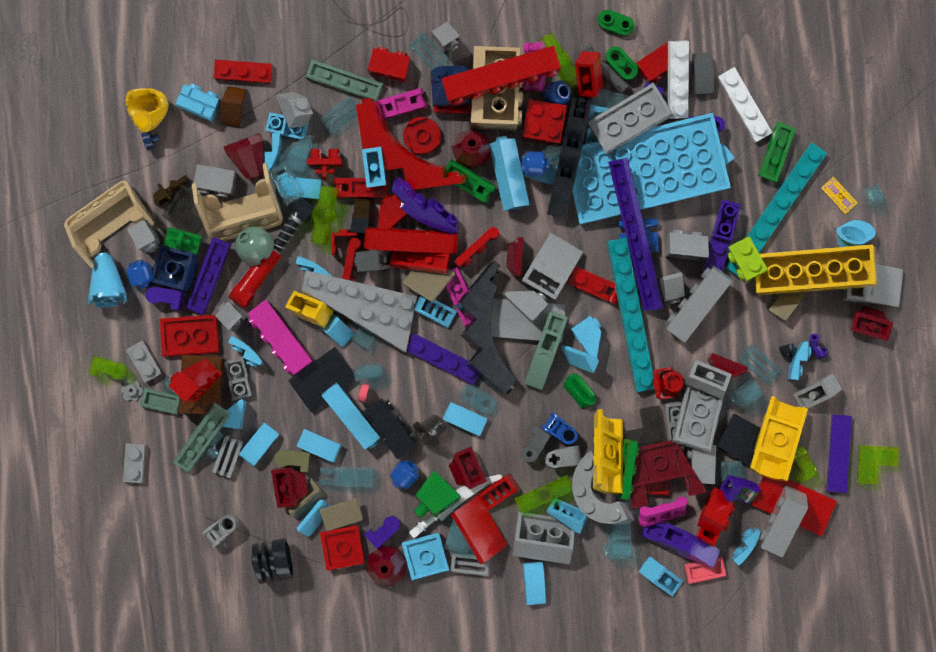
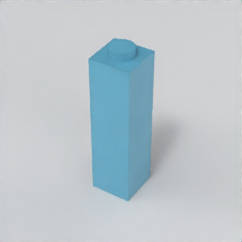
M507 136L498 137L495 142L490 144L503 210L521 209L530 204L515 138L507 139Z
M338 382L322 393L325 401L365 450L368 447L372 449L379 443L380 435Z

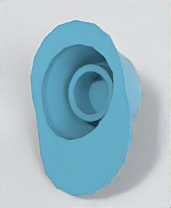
M852 220L836 229L838 235L837 244L839 247L864 245L875 237L876 231L872 225L865 221Z

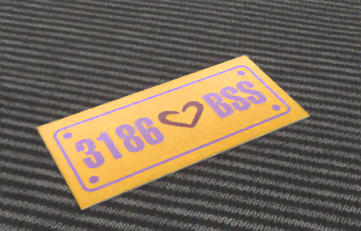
M834 177L821 187L845 215L858 204Z

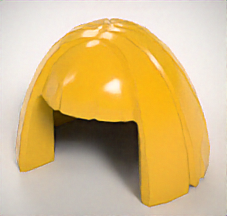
M139 88L130 90L126 94L125 103L128 107V114L132 117L131 120H133L134 125L140 131L146 133L153 130L165 118L169 102L164 93L155 89Z

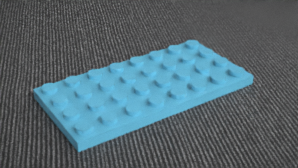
M713 113L653 127L606 155L598 141L582 145L572 193L580 225L621 215L608 162L622 158H628L640 210L730 189V182Z

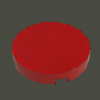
M417 117L408 122L404 129L403 138L408 150L414 154L427 155L435 151L439 146L441 133L436 122L427 117Z

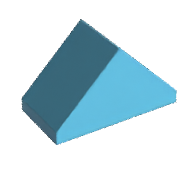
M334 313L326 327H321L341 347L355 335Z
M244 399L239 400L227 409L231 414L222 427L243 428L246 401Z

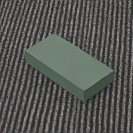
M144 388L140 406L178 415L179 396Z

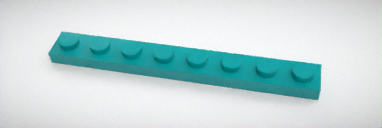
M812 142L808 145L746 236H750L758 253L827 154V152ZM729 261L725 269L739 277L736 272L738 267L735 263L732 264Z
M627 237L606 241L635 392L654 389L653 371Z

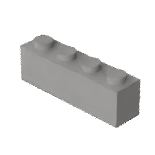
M714 265L711 269L706 268L701 275L703 280L700 284L695 283L689 291L691 293L688 299L684 298L678 305L680 310L677 314L672 313L666 321L668 323L666 329L684 343L732 282V278Z

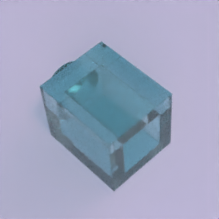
M754 379L747 380L731 391L733 394L732 400L737 406L742 408L747 407L764 395Z

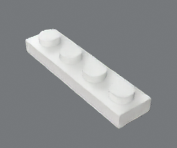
M668 41V106L673 113V116L669 119L688 118L689 41Z
M735 67L717 77L718 81L754 143L772 134L770 127Z

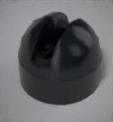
M794 343L780 346L781 356L784 358L792 357L795 354Z

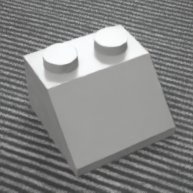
M673 230L672 233L669 232L667 234L665 257L704 261L709 257L708 236H703L702 232H692L690 235L684 234L683 230Z

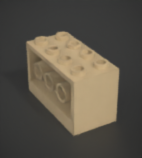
M474 46L473 69L523 54L520 53V48ZM520 83V86L517 88H502V91L497 94H490L489 92L483 94L482 98L472 100L471 129L517 131V126H521L522 111H518V107H522L523 92H519V88H522L523 83ZM501 106L502 109L497 110L496 107Z

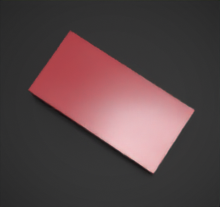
M722 556L717 558L713 569L698 562L684 564L688 584L727 576Z

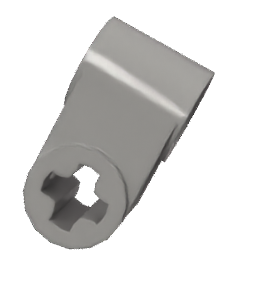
M579 445L551 450L544 456L545 464L551 468L576 466L582 459ZM552 454L558 457V460L555 461L554 465L553 462L549 461V458L552 457Z
M228 514L210 525L201 534L205 535L212 543V548H215L238 528L239 519L234 514ZM227 518L232 520V528L226 527L225 520Z

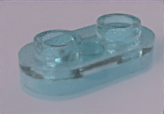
M465 385L460 390V398L466 404L482 413H490L494 410L496 405L495 399L488 393L473 385ZM468 390L473 392V396L471 398L466 397V392ZM488 400L490 402L489 407H484L482 402Z

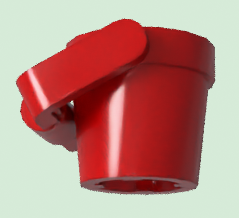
M673 367L653 370L656 398L659 400L676 398L674 394L679 393L684 386L681 374L673 370ZM660 371H666L661 376L659 374Z

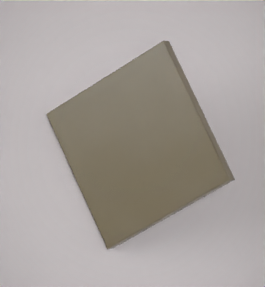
M447 269L446 274L412 270L402 284L433 303L456 274Z

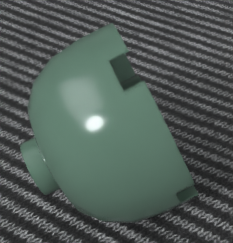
M255 226L244 229L235 241L236 254L244 263L250 266L261 264L260 260L263 258L267 259L274 248V240L271 238V235L263 228Z

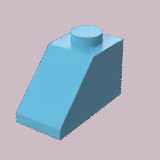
M381 147L362 149L367 188L385 186L386 177Z
M589 316L573 327L571 332L584 351L597 358L601 336L599 328L602 326L596 318L592 319Z
M651 556L643 563L639 570V573L672 597L684 582Z

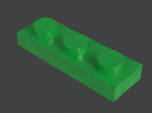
M776 122L757 176L773 183L778 181L796 130L795 128L781 122Z
M624 439L623 494H616L617 497L628 500L633 492L632 476L636 472L635 457L639 453L638 442L632 439Z

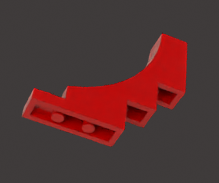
M373 98L362 99L361 104H356L363 149L381 147L385 170L403 168L405 181L411 185L413 190L466 182L465 174H459V171L449 172L447 176L445 166L425 161L401 145L385 122L379 101L373 102Z

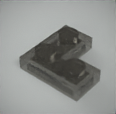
M182 184L162 217L182 230L198 234L203 226L201 218L190 212L194 205L193 190Z
M659 405L639 409L642 428L624 431L625 439L637 441L639 447L664 442L665 437Z

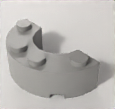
M590 451L580 460L573 475L572 490L578 507L586 516L600 523L623 525L634 521L626 503L618 501L608 504L601 498L599 491L593 489L594 451Z

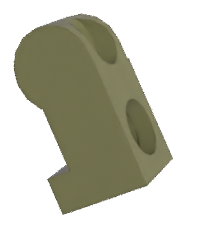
M280 450L275 454L274 462L279 467H286L288 465L301 466L300 472H310L312 453Z

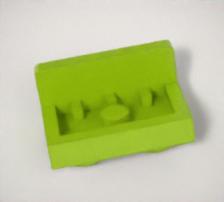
M750 236L728 247L729 253H727L730 262L732 264L735 263L738 267L736 272L741 281L745 280L746 283H749L751 279L768 271Z

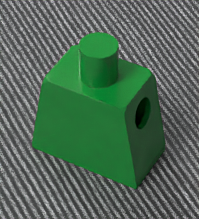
M434 470L416 494V499L420 504L413 512L420 519L428 512L436 518L458 503L460 495Z

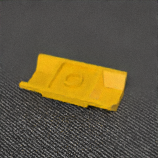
M771 396L750 465V469L754 473L773 480L788 481L808 408L794 407L780 402L776 397Z
M598 409L594 414L593 461L595 468L593 469V489L604 494H623V420L609 419L603 416L602 409Z

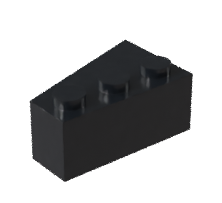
M381 398L365 409L363 414L368 417L374 429L378 431L385 444L396 459H398L416 446L415 441L417 439L411 431L407 432L403 426L406 423L400 415L396 417L393 412L395 408L389 399L385 401L384 398Z

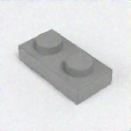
M143 340L126 350L144 383L163 374Z
M126 443L123 482L144 483L146 444Z

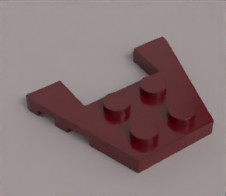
M669 440L639 447V453L635 460L636 472L633 481L631 509L649 505L645 485L685 477L689 496L706 493L704 486L677 443Z

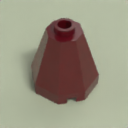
M474 128L458 133L451 147L456 162L469 170L486 165L491 155L488 135Z
M260 133L224 146L226 155L246 179L251 178L252 181L262 178L261 174L264 173L262 165L264 164V149Z
M381 545L368 555L366 572L375 584L393 586L404 578L407 561L397 547ZM382 566H387L388 571H384Z

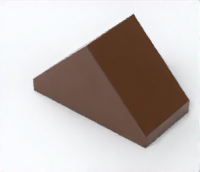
M227 87L221 101V124L240 127L247 89Z

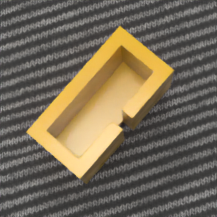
M293 291L285 306L294 316L323 328L326 327L334 312L324 302L297 291Z

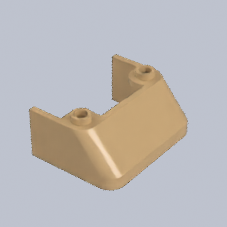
M266 163L262 164L265 179L259 180L256 183V193L220 203L215 195L201 196L196 183L192 184L194 204L211 241L213 237L223 241L237 238L248 227L255 226L265 230L282 223L283 216Z
M123 180L70 216L65 221L64 227L72 247L92 268L94 264L91 257L100 253L101 241L130 220L135 224L143 220H147L150 225H153L154 222L127 181Z

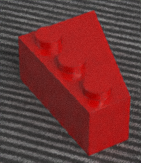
M205 358L182 370L180 373L177 371L170 378L171 383L168 386L183 401L196 403L222 373Z

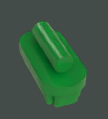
M570 374L566 381L563 382V387L576 400L575 402H577L580 408L583 407L585 409L596 402L595 393L578 374Z

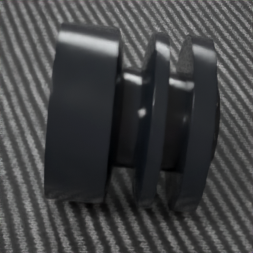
M286 538L272 540L271 550H269L266 542L261 543V549L258 543L252 545V567L259 584H265L266 577L269 582H273L274 572H276L279 580L293 578L292 558Z

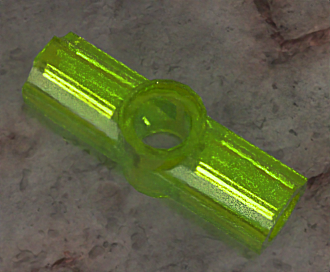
M553 33L545 35L539 41H543L546 48L555 46L561 66L560 72H557L561 81L568 84L570 89L576 87V71L572 66L568 53L561 48Z
M321 185L318 205L312 212L314 220L311 237L312 243L328 245L331 224L337 218V213L334 209L338 192L337 188Z
M565 475L514 499L522 514L573 491L572 484L568 475ZM540 490H549V497L541 499L539 497Z

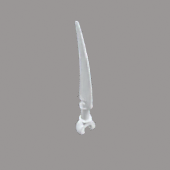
M502 475L486 477L487 482L471 489L462 486L455 490L460 495L458 503L436 518L430 514L421 523L418 522V525L410 530L409 533L415 538L423 530L426 531L425 528L435 520L438 521V518L442 522L461 503L481 489L500 480Z

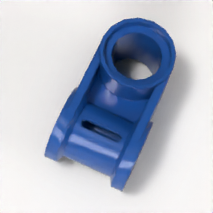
M551 412L550 418L541 428L565 444L574 443L577 440V431L562 418ZM571 430L574 433L572 441L564 439L563 434L565 431Z

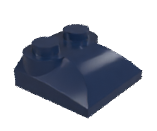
M439 66L431 71L433 106H454L453 103L448 104L442 78L468 71V68L465 66ZM471 98L465 99L464 103L459 105H471Z
M160 245L151 282L187 291L192 286L198 266L197 254Z

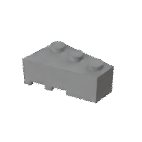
M787 485L784 486L777 500L776 507L768 518V525L759 536L762 549L780 557L784 556L808 509L806 494Z

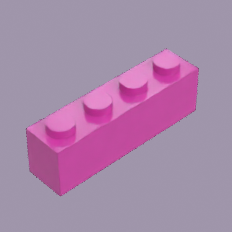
M268 300L263 301L248 313L250 316L248 321L254 328H259L262 332L259 334L266 344L268 342L273 347L271 349L272 353L277 359L281 358L284 364L282 366L288 374L296 375L314 362Z

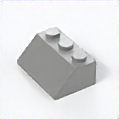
M518 512L512 556L570 564L575 531L555 517Z

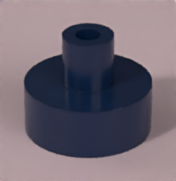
M150 131L141 133L147 151L155 149V142L161 141L158 133L155 135H151Z

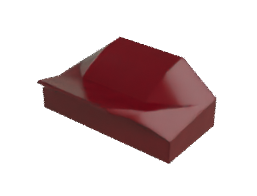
M517 237L507 248L506 267L513 277H521L524 237Z
M863 306L860 311L855 312L850 331L870 338L888 341L893 322L886 318L884 311Z
M709 353L707 358L710 366L732 374L731 378L745 374L748 369L744 365L715 353Z
M471 446L454 453L449 468L457 485H463L471 489L487 482Z
M291 467L271 470L277 508L296 506L299 500L308 494L305 473L295 471Z

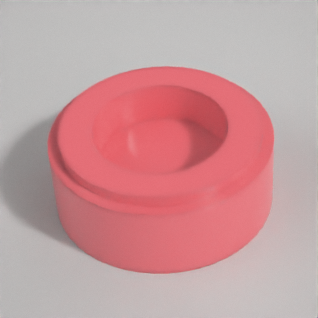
M361 385L358 396L360 403H366L370 385Z

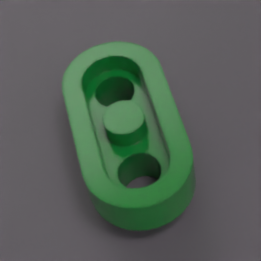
M611 10L601 11L597 18V23L601 29L620 36H629L635 27L632 18ZM609 16L611 20L606 22L604 17ZM622 23H627L629 27L623 28Z
M611 47L607 51L606 62L623 80H633L638 73V67L620 47ZM612 55H617L618 60H613ZM630 69L631 74H625L624 70Z

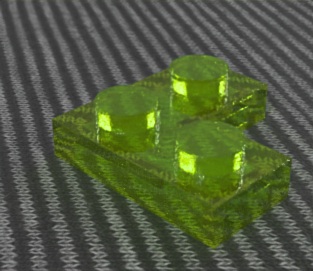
M859 445L857 483L878 485L879 465L898 467L899 447Z

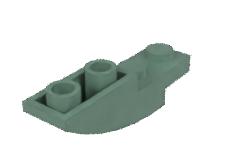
M553 311L549 312L524 384L540 390L543 389L568 319L567 316Z

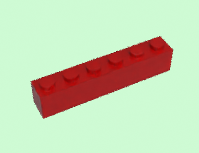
M550 46L442 78V84L448 104L459 105L468 98L476 100L482 98L485 93L497 94L502 91V88L509 87V89L519 87L520 83L526 81L530 84L539 81L540 77L546 76L551 78L557 76L561 66L555 46Z

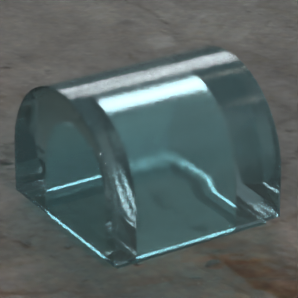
M879 184L863 189L869 207L884 202L885 199Z
M741 461L721 462L722 481H725L728 475L742 478Z

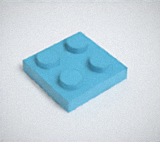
M439 532L402 542L411 580L449 570Z

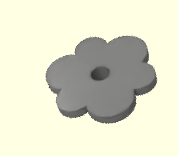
M126 380L121 388V392L124 393L123 398L129 401L132 399L136 401L138 396L143 394V388L140 387L138 381Z

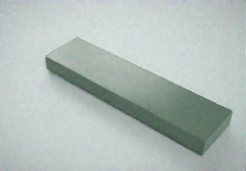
M313 59L306 74L307 79L365 99L373 98V101L379 100L384 85L383 83Z
M214 403L172 463L189 473L231 413Z

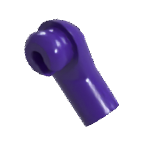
M811 334L810 346L816 358L822 359V357H827V348H820L819 335Z

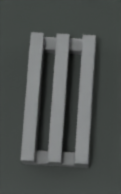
M225 436L212 472L231 478L244 442ZM228 441H231L222 469L218 470ZM236 443L238 444V447L236 449L229 472L227 473L225 472V470L227 468L231 453Z
M452 552L450 572L489 576L490 559L486 561V564L455 560L456 557L477 558L474 554ZM455 564L485 568V571L455 568Z

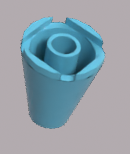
M99 253L93 261L94 267L92 268L88 304L92 306V303H95L96 307L107 308L118 306L120 301H123V304L126 303L127 294L113 256L109 255V253Z

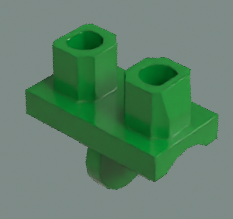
M168 227L163 245L198 254L202 236Z

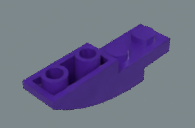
M400 177L394 181L392 192L402 200L400 208L408 215L437 230L454 234L458 231L459 221L454 214H450L441 202L436 201L434 198L426 201L423 195L415 192L411 185Z
M726 200L721 201L708 244L709 257L705 259L702 274L707 267L711 269L713 265L723 272L728 247L733 238L741 204Z
M657 523L646 526L641 534V538L674 550L678 555L712 569L720 553V550L716 547H712L695 535L668 523L666 525Z

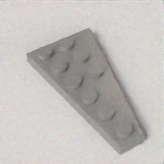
M304 271L301 291L324 302L334 311L341 313L352 322L384 339L385 342L392 344L400 351L406 352L417 296L311 271Z

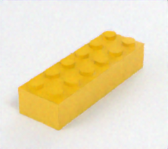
M872 244L760 254L768 271L756 277V292L759 295L878 286L875 247Z

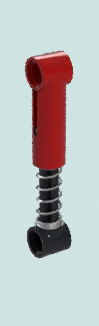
M302 197L294 203L290 210L291 216L288 218L289 221L287 224H284V228L279 230V235L275 237L274 248L267 259L263 258L260 260L261 264L250 267L242 280L230 292L229 299L243 309L249 305L258 288L282 257L280 255L281 250L285 249L284 246L286 243H289V239L291 236H294L293 234L298 230L299 225H302L303 222L306 224L316 211V207Z

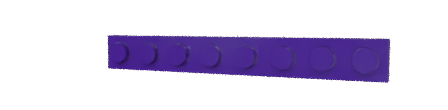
M628 158L613 160L608 163L644 311L663 308V303Z

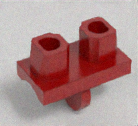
M311 149L307 165L308 167H322V169H315V174H322L323 180H327L328 174H335V169H327V167H343L339 149H329L328 159H321V149Z

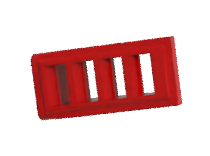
M509 473L478 495L489 511L520 490V487ZM504 481L507 482V484H508L509 487L511 488V491L509 490V488L507 487V485L505 484ZM498 485L502 487V489L506 493L505 495H503V493L500 491ZM492 489L495 491V493H496L497 496L499 497L498 500L496 499V497L494 496V494L491 492ZM486 493L492 500V504H490L487 498L484 496Z

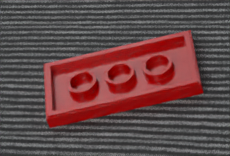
M762 476L758 485L760 492L750 505L770 514L773 513L777 500L784 486L787 485L807 495L808 509L799 527L817 535H823L837 503L836 500L789 479L788 481H778Z

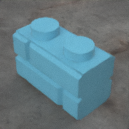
M192 83L190 86L184 84L175 105L184 111L213 123L221 106V100L218 99L219 95L208 91L206 94L200 91L201 87Z

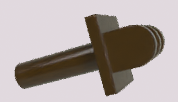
M184 175L177 181L171 180L170 186L166 189L161 184H158V191L153 195L154 204L160 206L166 201L171 204L172 198L170 195L189 182V178Z

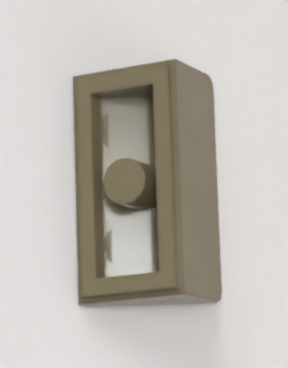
M808 292L782 293L768 311L784 322Z
M311 477L306 481L308 494L302 497L296 506L286 507L291 516L297 520L326 495Z
M357 498L319 509L326 531L363 520Z

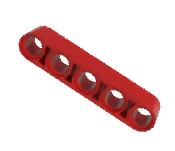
M366 228L364 248L388 251L457 253L458 233Z

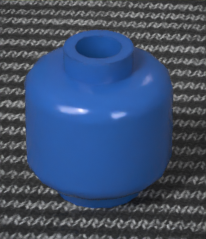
M554 81L545 86L543 90L545 102L564 105L571 98L570 87L564 81Z
M529 151L526 152L525 156H522V172H525L526 176L541 177L545 174V170H549V158H545L544 152Z
M143 259L128 264L129 267L126 269V273L131 286H138L139 289L150 286L149 282L153 280L150 264L144 262Z
M409 460L398 462L390 473V477L393 480L392 484L398 489L411 488L419 477L418 467Z

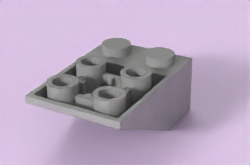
M550 233L522 279V283L538 292L540 291L544 296L555 301L583 251Z
M876 264L878 286L843 289L841 300L899 307L903 269Z

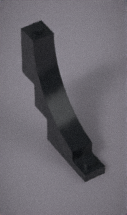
M574 88L547 215L556 218L566 219L592 97L578 96L577 88Z
M493 261L486 266L456 303L455 307L471 320L460 336L477 350L466 366L495 392L502 395L508 394L513 390L514 382L517 379L503 364L492 338L490 313L493 296L497 287L491 281L498 275L499 272L497 270L500 267L496 261Z

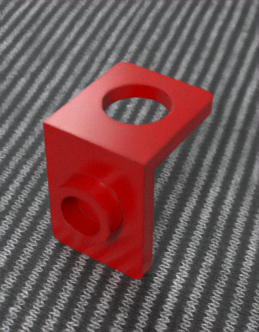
M341 229L339 233H331L332 256L336 257V238L359 237V234L350 233L349 229Z

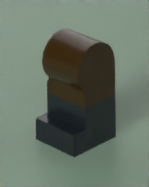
M355 198L350 228L351 233L365 235V229L369 228L371 200Z

